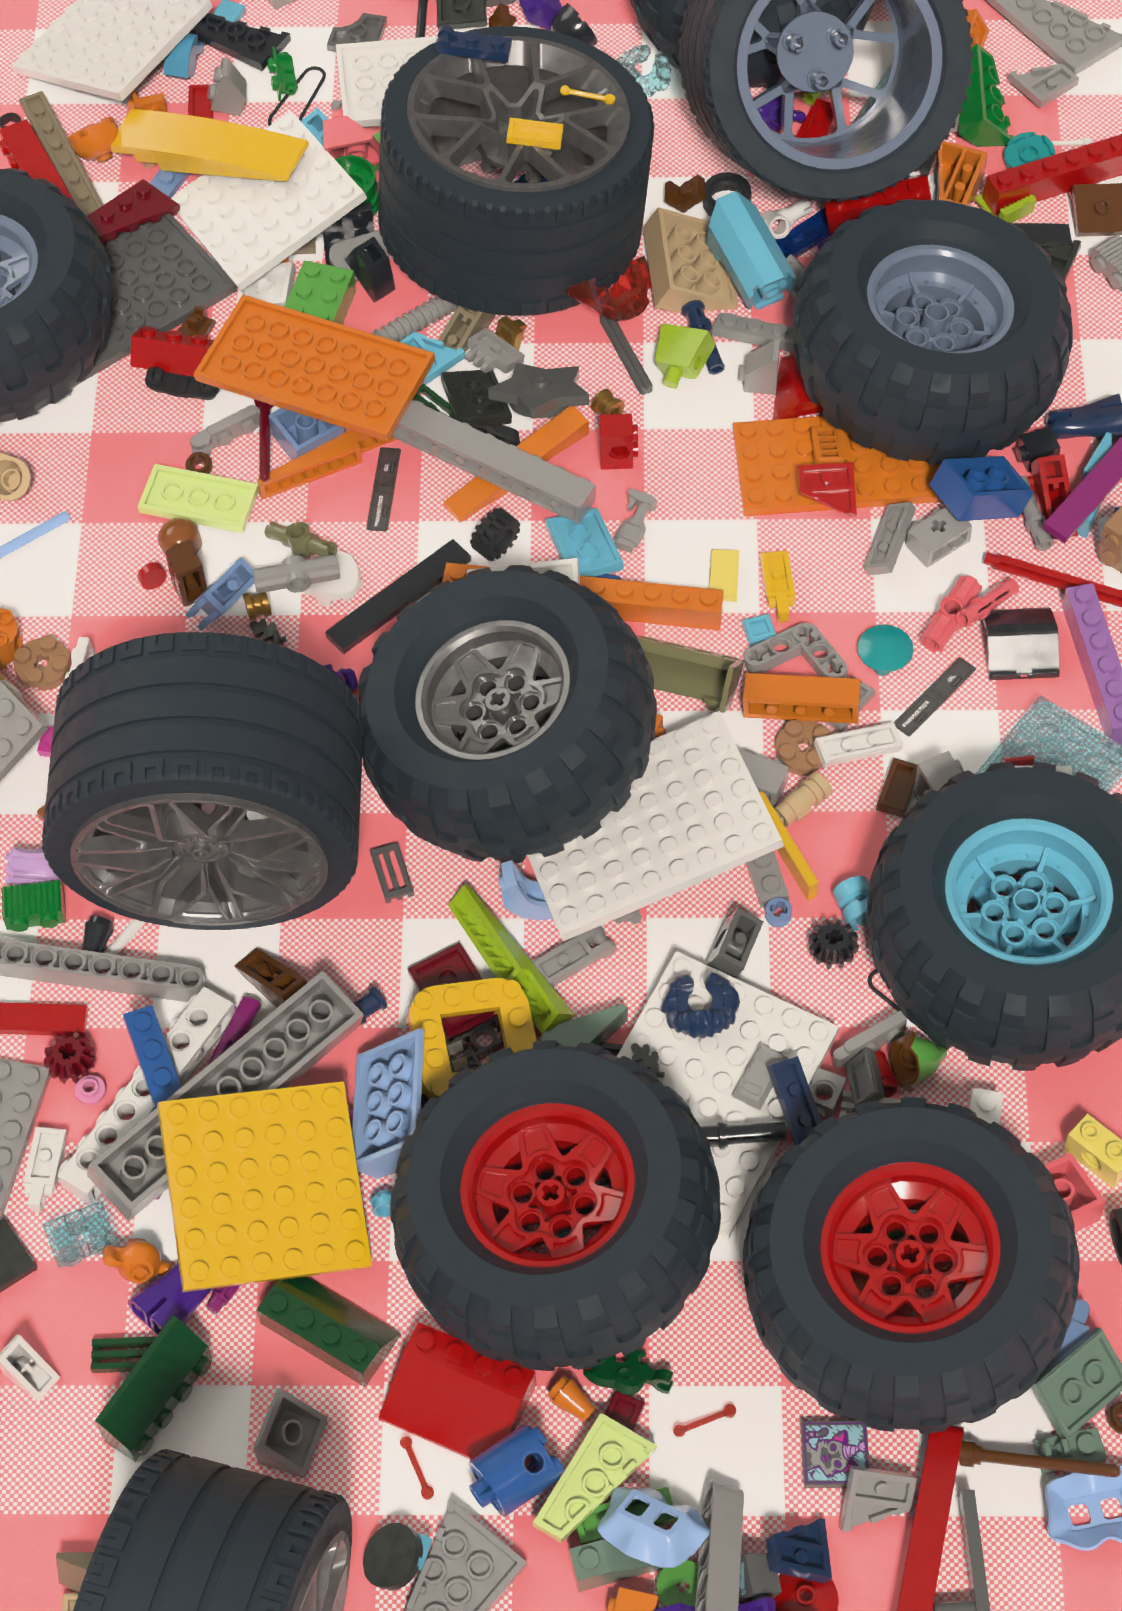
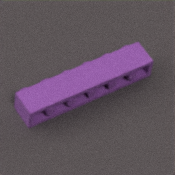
M1094 584L1066 588L1062 609L1108 747L1122 745V666Z

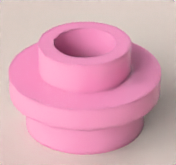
M93 1075L81 1078L75 1086L76 1098L85 1105L98 1104L106 1093L103 1080ZM87 1087H95L94 1090L91 1092L85 1091Z

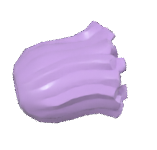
M13 846L11 852L5 856V860H8L5 872L9 874V876H5V884L25 885L27 883L32 884L33 882L43 883L44 881L60 880L49 867L42 848L22 849Z

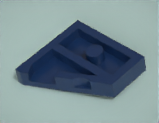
M819 1518L808 1525L803 1526L802 1524L793 1527L789 1531L773 1534L766 1539L769 1571L820 1583H826L832 1579L825 1519Z

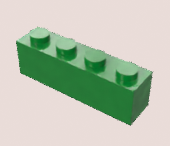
M975 44L971 47V50L974 51V57L971 58L973 73H970L969 77L971 85L967 87L966 95L968 97L966 102L963 101L961 107L963 111L959 116L958 132L964 140H968L976 147L1007 146V143L1014 136L1008 133L1007 128L1011 126L1009 116H1004L1002 105L1006 103L1004 95L1001 94L997 87L1000 84L994 57L979 44Z

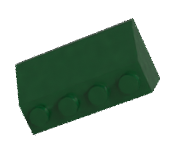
M306 1276L278 1281L256 1309L260 1324L365 1388L401 1337V1333Z
M174 1315L95 1419L104 1442L134 1462L141 1455L144 1456L149 1452L154 1443V1436L160 1428L164 1429L168 1426L173 1418V1410L179 1402L183 1403L187 1400L193 1389L192 1384L198 1376L202 1377L206 1374L212 1363V1355L208 1345Z

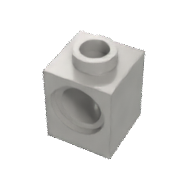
M818 1067L809 1088L822 1121L832 1116L834 1117L843 1097L847 1078ZM820 1094L828 1095L830 1099L824 1101L818 1099L816 1096Z

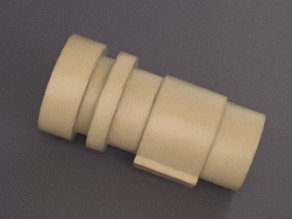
M814 771L806 780L799 784L797 790L786 796L774 809L784 826L788 827L794 821L799 822L812 812L811 807L813 805L818 806L823 800L832 795L833 789L822 774Z

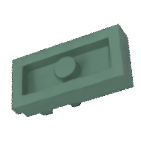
M1098 1427L1076 1431L1068 1439H1060L1059 1436H1053L1033 1442L1036 1455L1101 1463L1106 1462L1107 1459ZM1040 1469L1042 1475L1060 1472Z

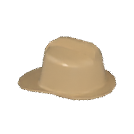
M0 452V499L7 501L20 499L32 487L30 483V469L20 459Z

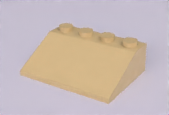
M658 207L643 226L655 308L682 313V307L693 300L702 301L705 305L704 311L738 308L736 286L723 263L715 260L706 243L710 221Z

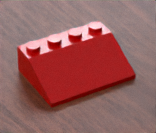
M418 1322L404 1349L378 1419L472 1460L516 1430L537 1385L536 1372L521 1367L519 1364L509 1360L500 1362L475 1352L471 1346L462 1340Z

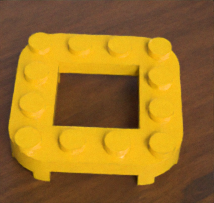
M490 978L427 987L416 994L406 1015V1026H409L410 1032L419 1028L424 1030L422 1095L425 1094L429 1100L431 1097L438 1099L448 1089L449 1080L458 1073H452L441 1018L494 1011V1014H498L505 1048L511 1047L513 1052L533 1048V1042H537L529 1002L517 981L504 978Z

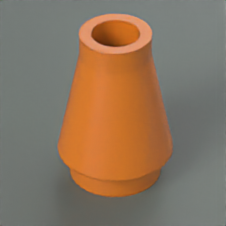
M563 1376L547 1395L553 1400L552 1404L579 1418L583 1423L596 1410V1407L589 1401L573 1378L569 1380Z

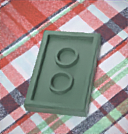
M1094 1328L1043 1371L1031 1387L1060 1439H1068L1122 1392V1363L1102 1328Z

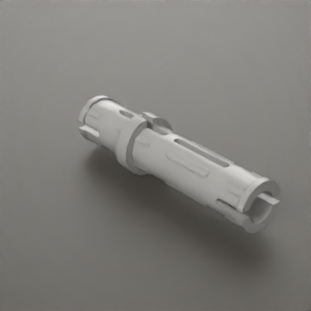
M1021 476L1030 487L1028 478L1026 476ZM1033 494L1023 510L1026 519L1025 526L1028 532L1032 534L1037 549L1045 551L1050 549L1051 545H1054V540L1051 534L1042 528L1047 518L1042 515Z

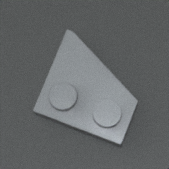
M851 1466L840 1518V1530L842 1532H849L853 1530L852 1527L869 1521L873 1524L884 1520L889 1515H899L911 1511L917 1477L914 1474Z

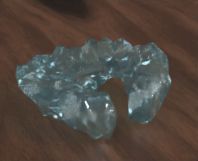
M641 44L624 51L616 60L636 78V82L642 86L643 92L652 97L656 91H665L669 87L672 69L668 59L660 53L655 55L652 71L643 76L634 66L648 60L651 48L648 44Z

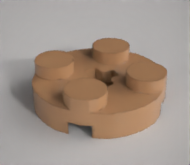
M51 635L31 640L14 652V669L18 680L25 687H36L39 691H47L60 686L65 680V675L72 664L67 648L61 642L56 641ZM40 661H47V667L42 668L40 665L36 666Z
M791 720L786 723L785 728L779 732L776 738L775 755L784 765L789 766L790 773L801 776L811 775L815 770L823 767L813 742L817 737L830 735V730L815 722ZM808 744L812 749L801 752L798 745Z

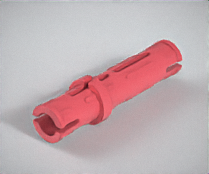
M1007 578L982 597L972 599L969 606L957 612L956 620L958 624L966 628L978 619L986 618L991 610L1019 592V584L1015 579Z

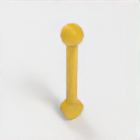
M563 85L560 88V93L563 96L571 94L604 101L605 104L615 103V96L612 94L603 96L570 89L567 85Z

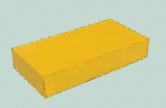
M510 118L506 143L560 150L564 124Z

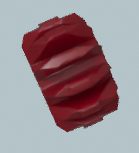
M76 1031L71 1037H68L63 1032L61 1040L52 1038V1047H45L44 1053L46 1058H44L43 1062L45 1067L49 1068V1074L53 1079L59 1077L60 1082L65 1084L71 1078L73 1083L77 1084L78 1076H88L87 1069L95 1068L93 1058H95L96 1052L94 1047L90 1046L91 1043L87 1037L81 1038Z

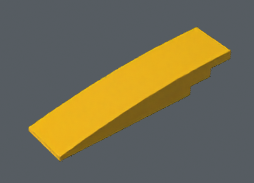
M131 109L120 125L115 141L110 146L112 153L133 154L137 162L157 163L161 171L287 182L307 149L309 142L301 138L226 121L184 114Z

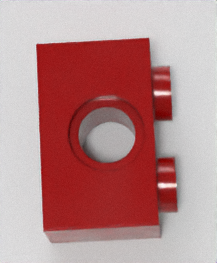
M632 414L599 415L601 470L633 469V458L638 457V424H632Z

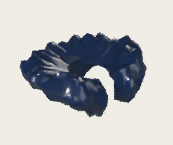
M707 973L704 984L707 992L712 997V1005L708 1010L694 1011L688 1004V999L694 989V980L689 974L681 975L669 984V990L663 998L661 1012L665 1013L669 1028L675 1029L677 1033L682 1032L693 1039L696 1037L702 1039L706 1036L713 1037L715 1033H721L723 1029H729V1024L734 1025L735 1013L738 1011L740 1004L738 992L731 986L729 980L717 973Z

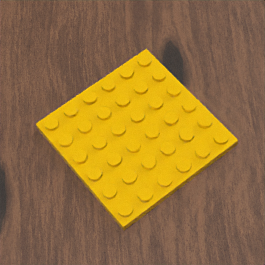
M344 1081L158 1102L157 1108L182 1292L367 1269L372 1266Z

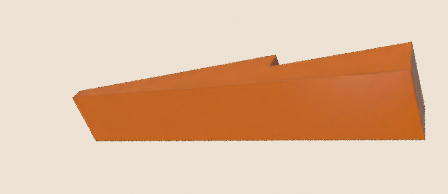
M569 406L517 445V447L526 453L539 456L544 461H548L589 434V420L575 406ZM476 476L447 498L443 505L461 523L509 491Z
M349 430L271 471L268 481L263 482L258 478L259 495L263 500L362 463L361 453L397 439L391 437L389 441Z

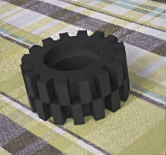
M495 508L493 512L489 511L486 514V518H481L480 525L475 526L476 532L471 534V547L488 561H495V558L498 560L501 558V554L505 555L507 548H511L514 545L512 542L517 540L518 536L516 534L520 533L519 527L521 525L519 521L502 508Z

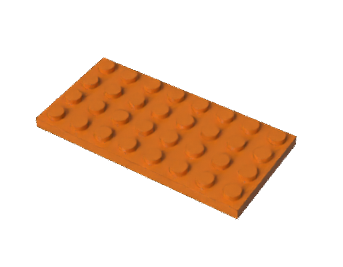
M243 294L193 375L195 381L389 441L433 365L435 355L433 352Z
M824 416L733 423V436L744 517L834 510L799 495L797 467L799 465H815L811 427L833 426ZM839 429L844 463L853 462L857 508L888 506V504L912 502L913 504L943 502L929 485L940 465L928 464L926 461L910 459L909 461H903L889 457L887 453L874 448L868 449L852 440L853 437L845 430ZM829 434V435H818V436H832L833 434ZM821 441L819 443H831L834 441ZM826 448L821 450H831L835 448ZM826 455L822 457H832L835 455Z

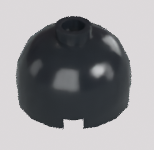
M570 4L564 5L554 15L551 21V31L577 38L592 46L598 43L594 32L585 20H581L578 16L579 13Z

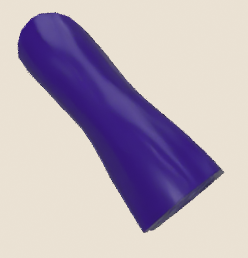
M178 1263L163 1276L131 1297L127 1303L135 1316L158 1335L173 1315L186 1325L212 1289L182 1292Z

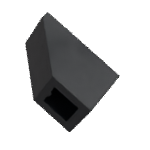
M375 237L354 248L344 259L350 269L354 270V275L374 303L395 291L396 288L389 257Z

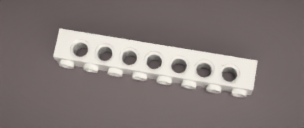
M203 987L198 994H194L189 999L187 1009L180 1017H176L172 1021L169 1032L164 1037L181 1087L187 1083L222 1037L235 1013L232 1002L206 987ZM198 1021H206V1023L201 1026L194 1025ZM180 1044H189L184 1049H176ZM139 1065L135 1069L129 1084L117 1092L112 1106L108 1111H103L100 1114L95 1128L89 1135H85L80 1140L77 1151L71 1159H66L59 1168L57 1176L62 1188L90 1206L94 1205L102 1192L87 1177L88 1169L84 1167L155 1110L150 1095L140 1096L142 1092L148 1089ZM127 1114H134L130 1120H121ZM108 1138H116L111 1144H103Z

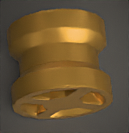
M609 389L600 391L591 403V410L601 415L621 414L625 407V403L620 398H614V394Z
M266 592L243 594L250 621L256 620L257 616L260 615L266 617L272 615Z

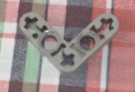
M800 623L750 647L744 653V665L749 673L767 672L802 655L819 676L848 678L846 662L818 628L811 623ZM778 645H785L788 647V649L784 652H778L774 650V648ZM817 651H824L827 653V656L816 658L813 654Z

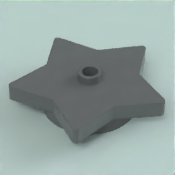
M516 363L512 378L488 388V399L510 403V407L514 412L533 419L555 417L569 406L589 405V393L577 384L579 380V366L543 369Z

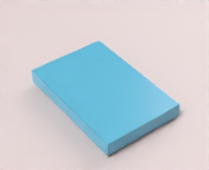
M598 508L589 509L580 524L562 516L545 519V527L560 560L578 558L580 576L595 577L624 570V562Z

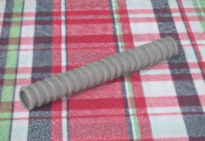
M435 296V299L430 298L428 302H423L421 306H416L415 310H409L408 314L403 313L401 318L396 317L394 322L389 321L387 325H382L381 330L375 329L374 334L400 342L413 332L422 331L424 327H429L430 323H436L437 319L442 320L444 315L449 316L451 312L456 311L458 305Z

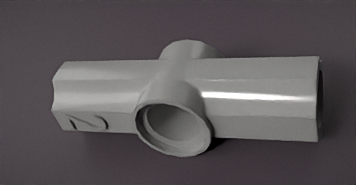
M293 555L284 559L282 564L252 569L257 594L281 589L300 593L307 590L311 584L340 579L338 561L335 555L306 560L302 556Z

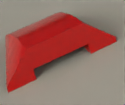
M795 355L780 357L773 420L798 418L799 416L822 413L823 407L813 403L804 389V381L798 372Z

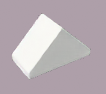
M18 1334L0 1352V1369L2 1373L38 1402L61 1378Z

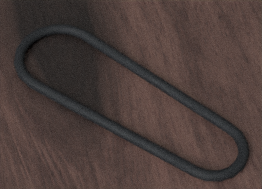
M311 66L306 68L296 80L298 85L305 74L311 70H318L323 75L298 118L300 121L325 81L326 72L321 67ZM285 94L269 115L268 126L272 125L271 120L289 97L288 94Z

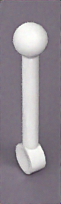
M1085 137L1083 140L1051 142L1054 146H1084L1093 143V139Z

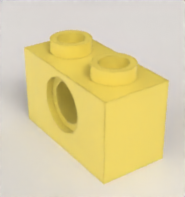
M1087 1113L1068 1134L1064 1151L1068 1154L1072 1153L1078 1162L1110 1187L1114 1188L1122 1179V1140Z

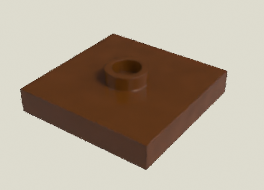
M1122 183L1073 185L1072 197L1077 237L1122 235Z

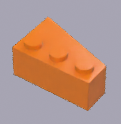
M943 141L936 155L937 200H947L972 206L985 175L988 152Z

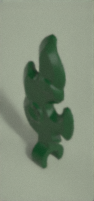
M642 1348L626 1355L624 1361H618L616 1355L600 1360L601 1365L592 1367L591 1370H584L583 1375L591 1383L605 1388H614L624 1395L638 1393L645 1383L652 1385L661 1393L669 1394L673 1385V1381H671L673 1377L672 1371L667 1369L654 1370L651 1369L650 1362H641V1358L647 1355L646 1351Z

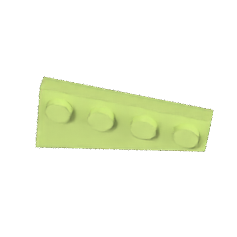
M600 1413L533 1521V1527L562 1543L613 1493L615 1488L619 1487L657 1450V1445Z

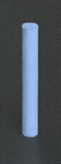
M63 511L1 545L0 559L70 521L68 513Z

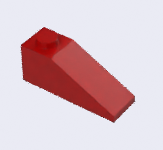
M1065 454L1037 458L1030 463L1041 512L1047 519L1071 494ZM1078 530L1072 535V537L1078 536Z

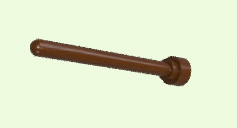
M962 1440L960 1466L974 1468L975 1465H981L982 1462L1113 1478L1121 1474V1468L1116 1464L983 1449V1445H977L976 1441Z

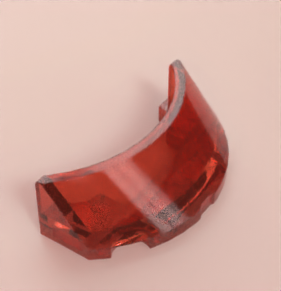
M645 256L629 261L630 267L627 268V272L619 277V280L612 285L609 291L607 287L597 288L593 284L597 283L595 278L566 288L564 292L574 300L610 320L628 321L642 314L650 302L647 297L648 290L652 289L649 266Z

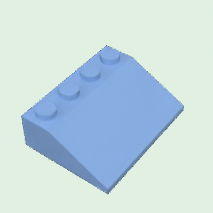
M421 1028L357 1055L352 1127L353 1144L358 1172L375 1179H380L396 1172L402 1145L406 1137L412 1135L416 1129V1121L421 1111L424 1030Z

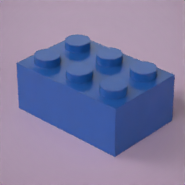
M1005 456L944 459L929 484L936 492L937 497L944 502L951 511L952 516L958 521L1018 518L1034 494Z

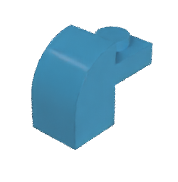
M188 33L165 57L164 75L183 78L194 76L196 55L204 52L205 42L198 41V35Z

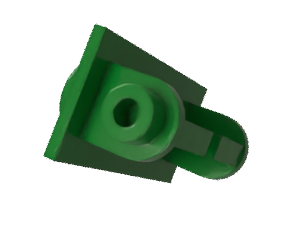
M272 47V57L268 58V71L274 75L271 76L272 91L277 92L278 101H281V94L294 95L298 85L292 56L288 52L276 54L275 47Z

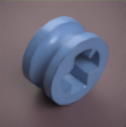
M781 897L769 900L765 909V918L769 925L780 928L789 924L792 915L791 903ZM781 908L783 913L779 917L774 916V912Z

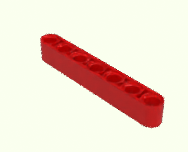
M951 1425L945 1431L929 1433L897 1611H932L964 1427Z

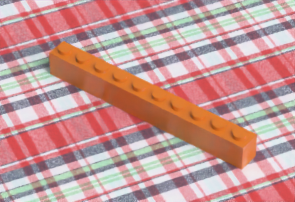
M446 562L442 582L449 580L451 583L467 577V570L488 567ZM580 576V585L586 586L609 602L618 611L623 621L716 631L721 629L724 590Z

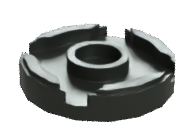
M389 1523L380 1528L370 1538L364 1551L362 1563L364 1575L370 1584L383 1590L396 1591L406 1586L413 1579L419 1569L416 1566L419 1557L422 1558L423 1555L422 1541L417 1532L401 1523Z

